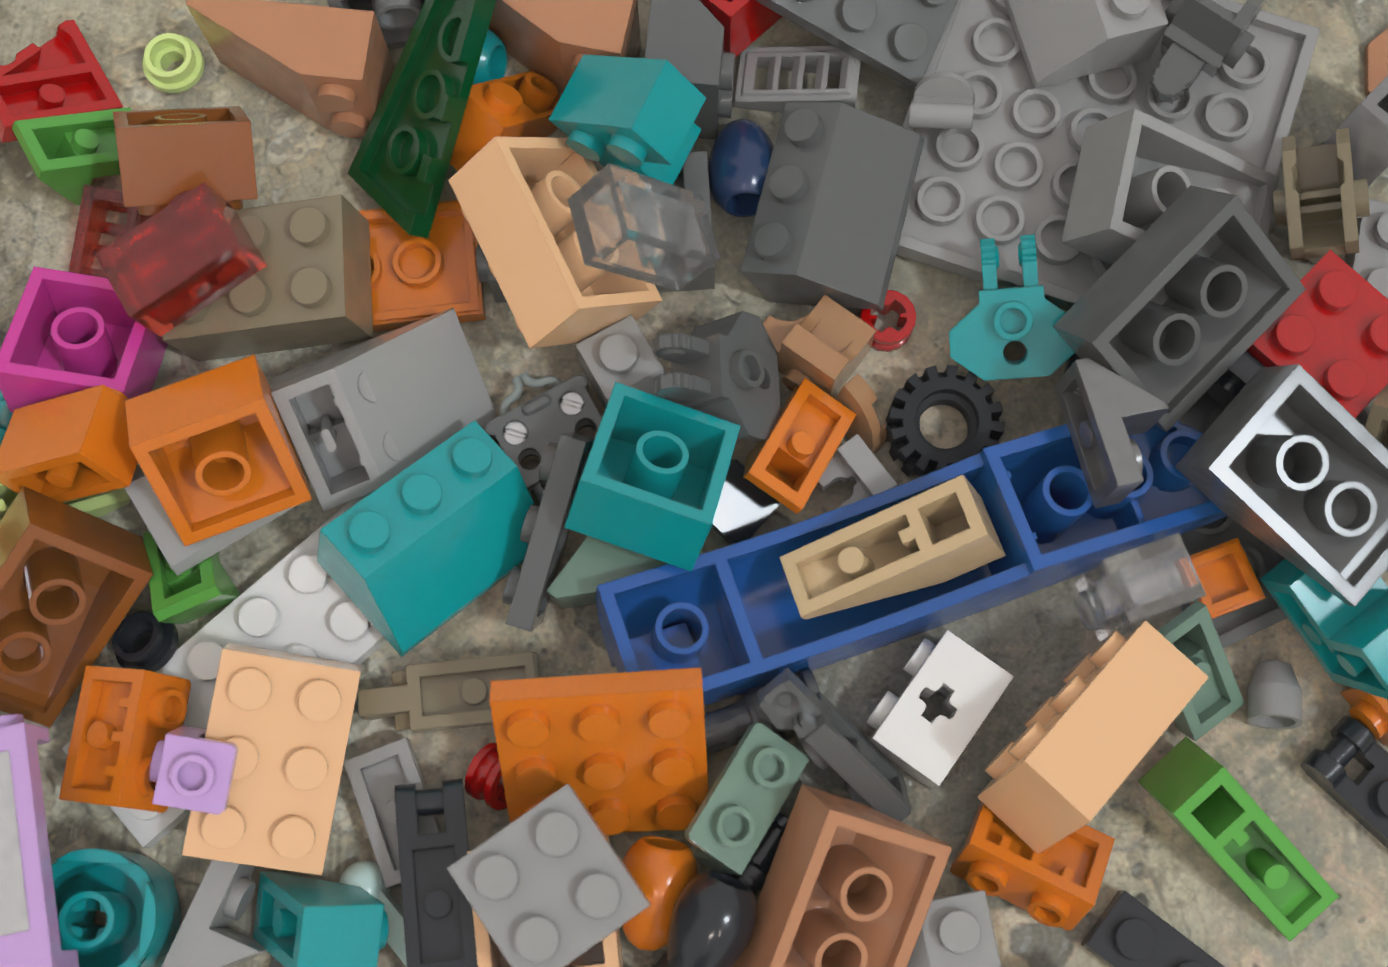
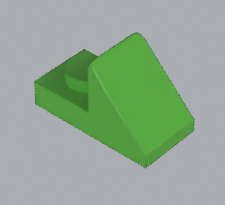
M128 107L14 121L12 130L38 179L75 205H81L84 202L93 178L120 174L113 112L132 110Z
M150 531L143 533L144 544L153 572V576L149 580L152 611L159 622L187 624L230 605L241 595L221 565L219 552L177 576L169 566Z

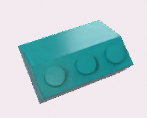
M474 420L321 528L317 562L397 653L403 657L508 576L514 566L519 567L523 564L529 544L521 542L520 536L526 514L534 502L517 465Z

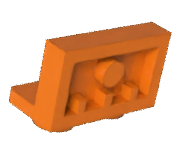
M86 665L58 800L161 813L166 812L168 806L152 804L156 782L150 781V766L158 741H165L166 733L184 725L191 682L188 679L142 669Z
M980 801L965 844L955 856L950 872L966 880L972 889L985 890L987 896H998L1028 911L1029 915L1041 924L1071 931L1095 906L1115 839L1088 825H1084L1037 854Z

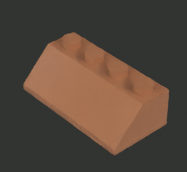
M802 784L756 903L757 916L752 937L733 967H907L952 847L863 803Z

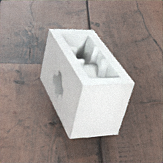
M948 630L939 638L936 644L927 638L923 639L903 668L904 671L913 676L899 697L888 690L866 721L868 725L875 729L869 741L888 760L930 790L940 786L1014 677ZM935 692H938L945 697L941 710L948 716L939 715L929 722L921 716L925 711L926 704L919 698V695L927 699Z

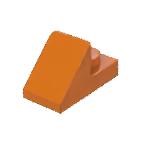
M804 378L794 388L782 408L781 415L767 440L756 444L748 453L744 478L798 514L803 510L857 414Z

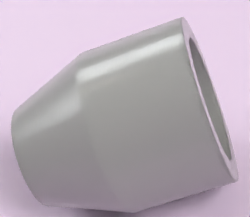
M1276 660L1262 661L1257 664L1247 688V722L1250 725L1265 729H1291L1302 725V690L1291 664Z

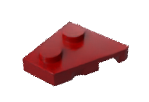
M74 19L65 20L59 24L56 36L42 46L38 47L31 43L16 54V58L12 63L0 65V140L2 143L18 141L12 130L14 121L123 108L120 99Z

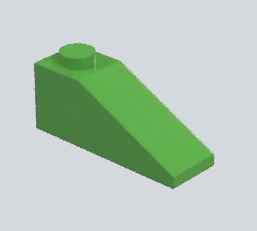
M1184 737L1137 781L1184 833L1289 942L1339 897L1226 768L1188 737Z

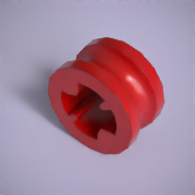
M887 290L883 310L861 309L859 319L876 330L871 348L876 351L890 352L898 350L909 340L915 327L916 311L913 303L904 294L894 290ZM891 310L898 313L899 318L896 326L903 327L899 331L890 326L883 332L875 328L877 315H871L875 311L884 316Z
M493 742L481 748L472 759L465 776V790L467 795L477 800H485L486 805L499 811L506 809L507 803L497 744Z

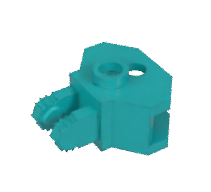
M1035 234L1020 236L1018 261L1022 267L1023 286L998 288V246L995 245L994 238L980 239L983 289L978 291L979 303L949 331L950 358L984 381L1050 376L1075 352L1053 327L1066 312L1045 299L1044 285H1038ZM1011 341H1019L1026 346L1025 355L1019 360H1009L1003 353L1004 347Z

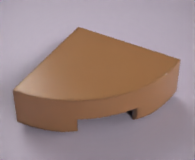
M857 374L842 387L835 399L857 414L845 436L850 440L858 434L872 453L875 454L885 444L887 437L886 424L879 425L877 415L872 406L877 397L862 376Z

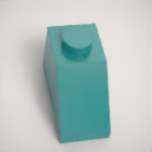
M274 871L260 872L253 938L284 967H377L379 950L385 947L389 932L388 917L384 910V903L360 886Z

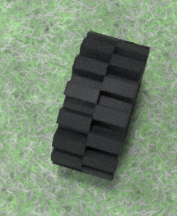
M947 365L945 371L939 373L936 366L925 368L922 376L918 377L915 373L906 380L902 389L899 388L890 406L886 418L887 437L885 441H890L889 454L893 462L899 459L903 463L901 468L903 473L909 477L914 472L922 477L979 454L983 448L1000 444L999 439L1004 433L1005 422H1000V416L1004 410L1001 401L993 403L991 397L995 390L989 383L980 387L975 383L978 378L977 375L971 371H968L966 377L958 375V366ZM936 405H947L957 409L967 423L966 439L960 445L953 448L944 449L933 446L921 433V415L927 409Z

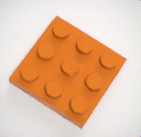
M701 667L491 681L489 702L510 824L560 788L569 784L574 788L606 835L660 830L682 831L687 829L709 793Z

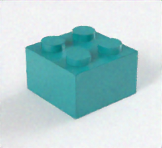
M615 382L564 528L692 572L712 527L741 426Z

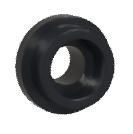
M137 612L129 615L120 623L112 638V647L117 662L122 668L142 669L153 672L160 670L170 661L177 649L179 640L178 630L175 624L159 622L153 613Z

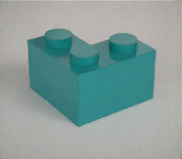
M583 54L549 121L568 136L566 144L570 149L584 158L598 161L609 171L607 179L619 189L633 195H639L642 190L669 194L702 130L694 121L706 97L668 60Z
M1284 559L1260 578L1332 681L1388 700V586L1381 577L1355 607L1345 604L1287 559Z

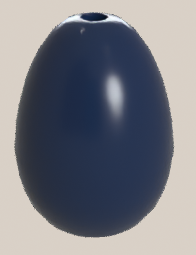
M748 119L731 121L720 131L712 146L708 162L709 188L715 202L728 214L738 217L756 215L774 148L771 139L764 129Z

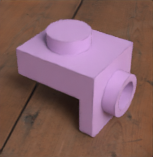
M184 725L166 733L165 741L159 740L155 747L150 766V781L156 782L152 804L211 814H221L224 812L228 804L238 753L237 745L230 742L206 739V729Z

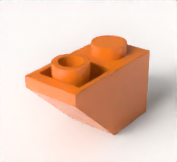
M532 70L472 85L450 164L459 171L495 136L549 137L558 128L549 121L561 97L555 84L545 76Z

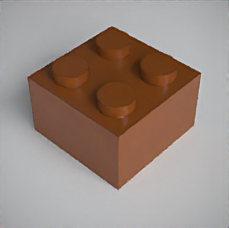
M240 106L113 112L124 207L138 206V214L161 216L177 213V204L204 202V210L224 212L242 209L243 200L258 199L251 121Z

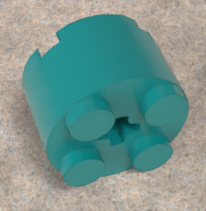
M81 849L66 853L56 859V862L51 866L61 950H77L79 967H161L177 935L181 919L179 896L171 873L142 854L124 850ZM96 911L107 913L106 926L95 924L94 917Z

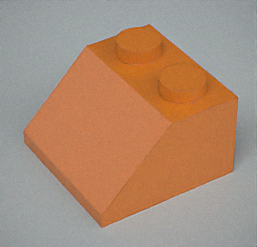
M255 354L125 401L129 447L184 546L312 500L311 492L291 437L274 402L271 388Z

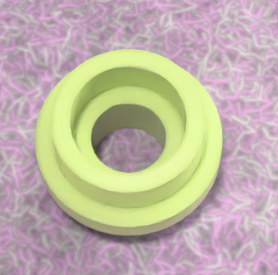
M164 33L153 38L145 48L142 63L144 74L149 82L156 89L165 93H180L192 88L200 80L205 65L204 57L198 46L191 39L174 33ZM183 61L182 65L177 69L167 71L171 63Z

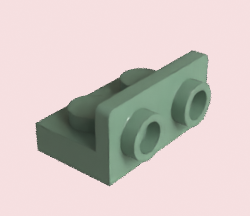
M750 724L684 832L685 839L697 847L693 853L695 859L710 870L742 875L810 758L764 724Z

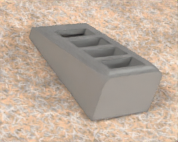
M834 45L747 47L740 56L734 107L783 113L786 102H840L855 108L861 60ZM757 67L768 68L766 89L754 90ZM780 70L792 71L790 89H778ZM804 72L816 74L814 89H802ZM828 75L840 76L839 88L827 89Z

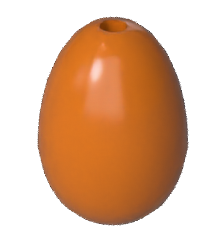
M645 836L638 839L629 848L622 861L652 905L625 923L622 929L634 947L646 951H657L667 945L668 927L674 904L686 884L698 875V869L694 855L683 842L660 836Z

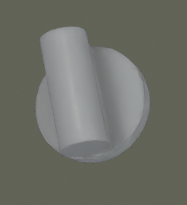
M936 72L924 77L914 90L913 102L910 104L909 127L972 130L975 93L971 84L964 77L952 72Z

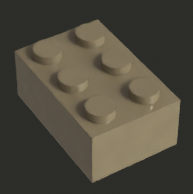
M342 194L162 221L163 264L174 257L180 260H188L195 257L204 245V237L229 220L233 221L228 232L230 244L236 250L250 251L255 259V263L207 296H204L203 291L194 284L181 285L172 293L171 296L198 302L168 322L163 323V341L197 362L373 339L369 221Z

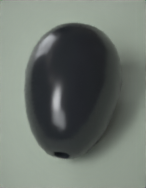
M713 870L703 871L693 877L678 896L670 917L667 935L669 967H732L751 939L756 922L757 905L751 888L731 876Z

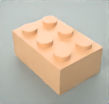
M495 136L448 181L461 206L462 213L469 222L486 257L488 267L496 278L515 317L516 325L523 334L529 348L580 343L629 315H632L634 320L637 321L659 304L662 298L593 161L582 157L570 149L566 144L568 138Z
M1146 620L1126 637L1117 630H1114L1093 653H1087L1063 679L1066 685L1055 697L1050 696L1029 717L1024 724L1027 730L1015 742H1009L988 764L984 771L993 779L977 798L1037 854L1041 853L1091 822L1209 677Z
M232 643L222 648L205 738L234 743L238 747V753L226 810L221 814L190 811L182 852L183 856L322 875L362 665Z

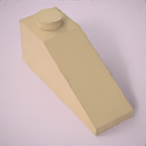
M960 475L779 558L799 614L806 620L944 583L1006 555L982 497L966 477Z

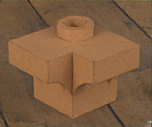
M826 295L822 297L808 315L801 319L783 321L769 315L763 323L777 351L778 372L783 375L781 379L783 384L793 392L794 388L806 378L833 398L871 350L876 333L874 328Z

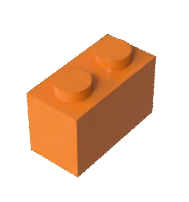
M103 384L14 409L0 445V483L17 494L25 486L60 502L129 487L138 461L129 447L125 401L128 398L122 392Z

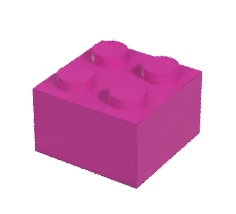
M34 266L0 349V390L10 412L13 413L14 409L103 384L122 392L128 399L151 392L168 343L163 341V323L141 284Z

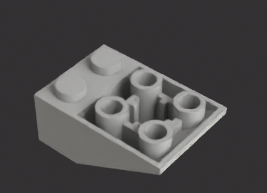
M454 307L273 377L271 395L323 511L374 492L475 420L485 431L488 422L498 417Z

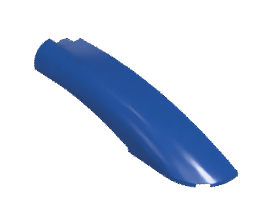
M1179 419L1167 432L1154 425L1144 433L1130 435L1129 438L1137 443L1141 451L1143 460L1142 477L1144 481L1118 504L1099 508L1094 507L1067 424L983 448L979 454L852 504L748 540L700 554L692 572L667 564L597 585L596 605L611 665L612 667L616 666L618 673L701 667L705 706L748 692V688L754 686L764 687L787 667L798 676L800 671L810 667L813 671L878 649L1122 559L1228 516L1175 467L1203 433L1179 422ZM960 475H964L982 497L1006 556L944 583L806 620L800 616L779 557Z

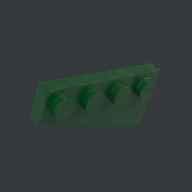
M425 0L347 173L409 235L429 238L496 0Z

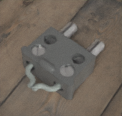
M528 372L512 379L514 389L503 399L500 405V416L489 421L485 427L486 433L495 443L499 444L500 448L517 465L529 493L535 492L540 503L544 494L542 487L546 486L547 482L540 480L538 475L548 444L550 442L558 444L561 434L569 432L578 433L583 427L593 428L596 434L599 429L602 417L588 394V379L584 375H576L565 382H562L555 376L534 379ZM522 381L533 388L547 385L554 386L550 390L509 411L511 404L519 399L523 392ZM529 456H536L540 459V464L535 469L526 470L521 466L523 460Z

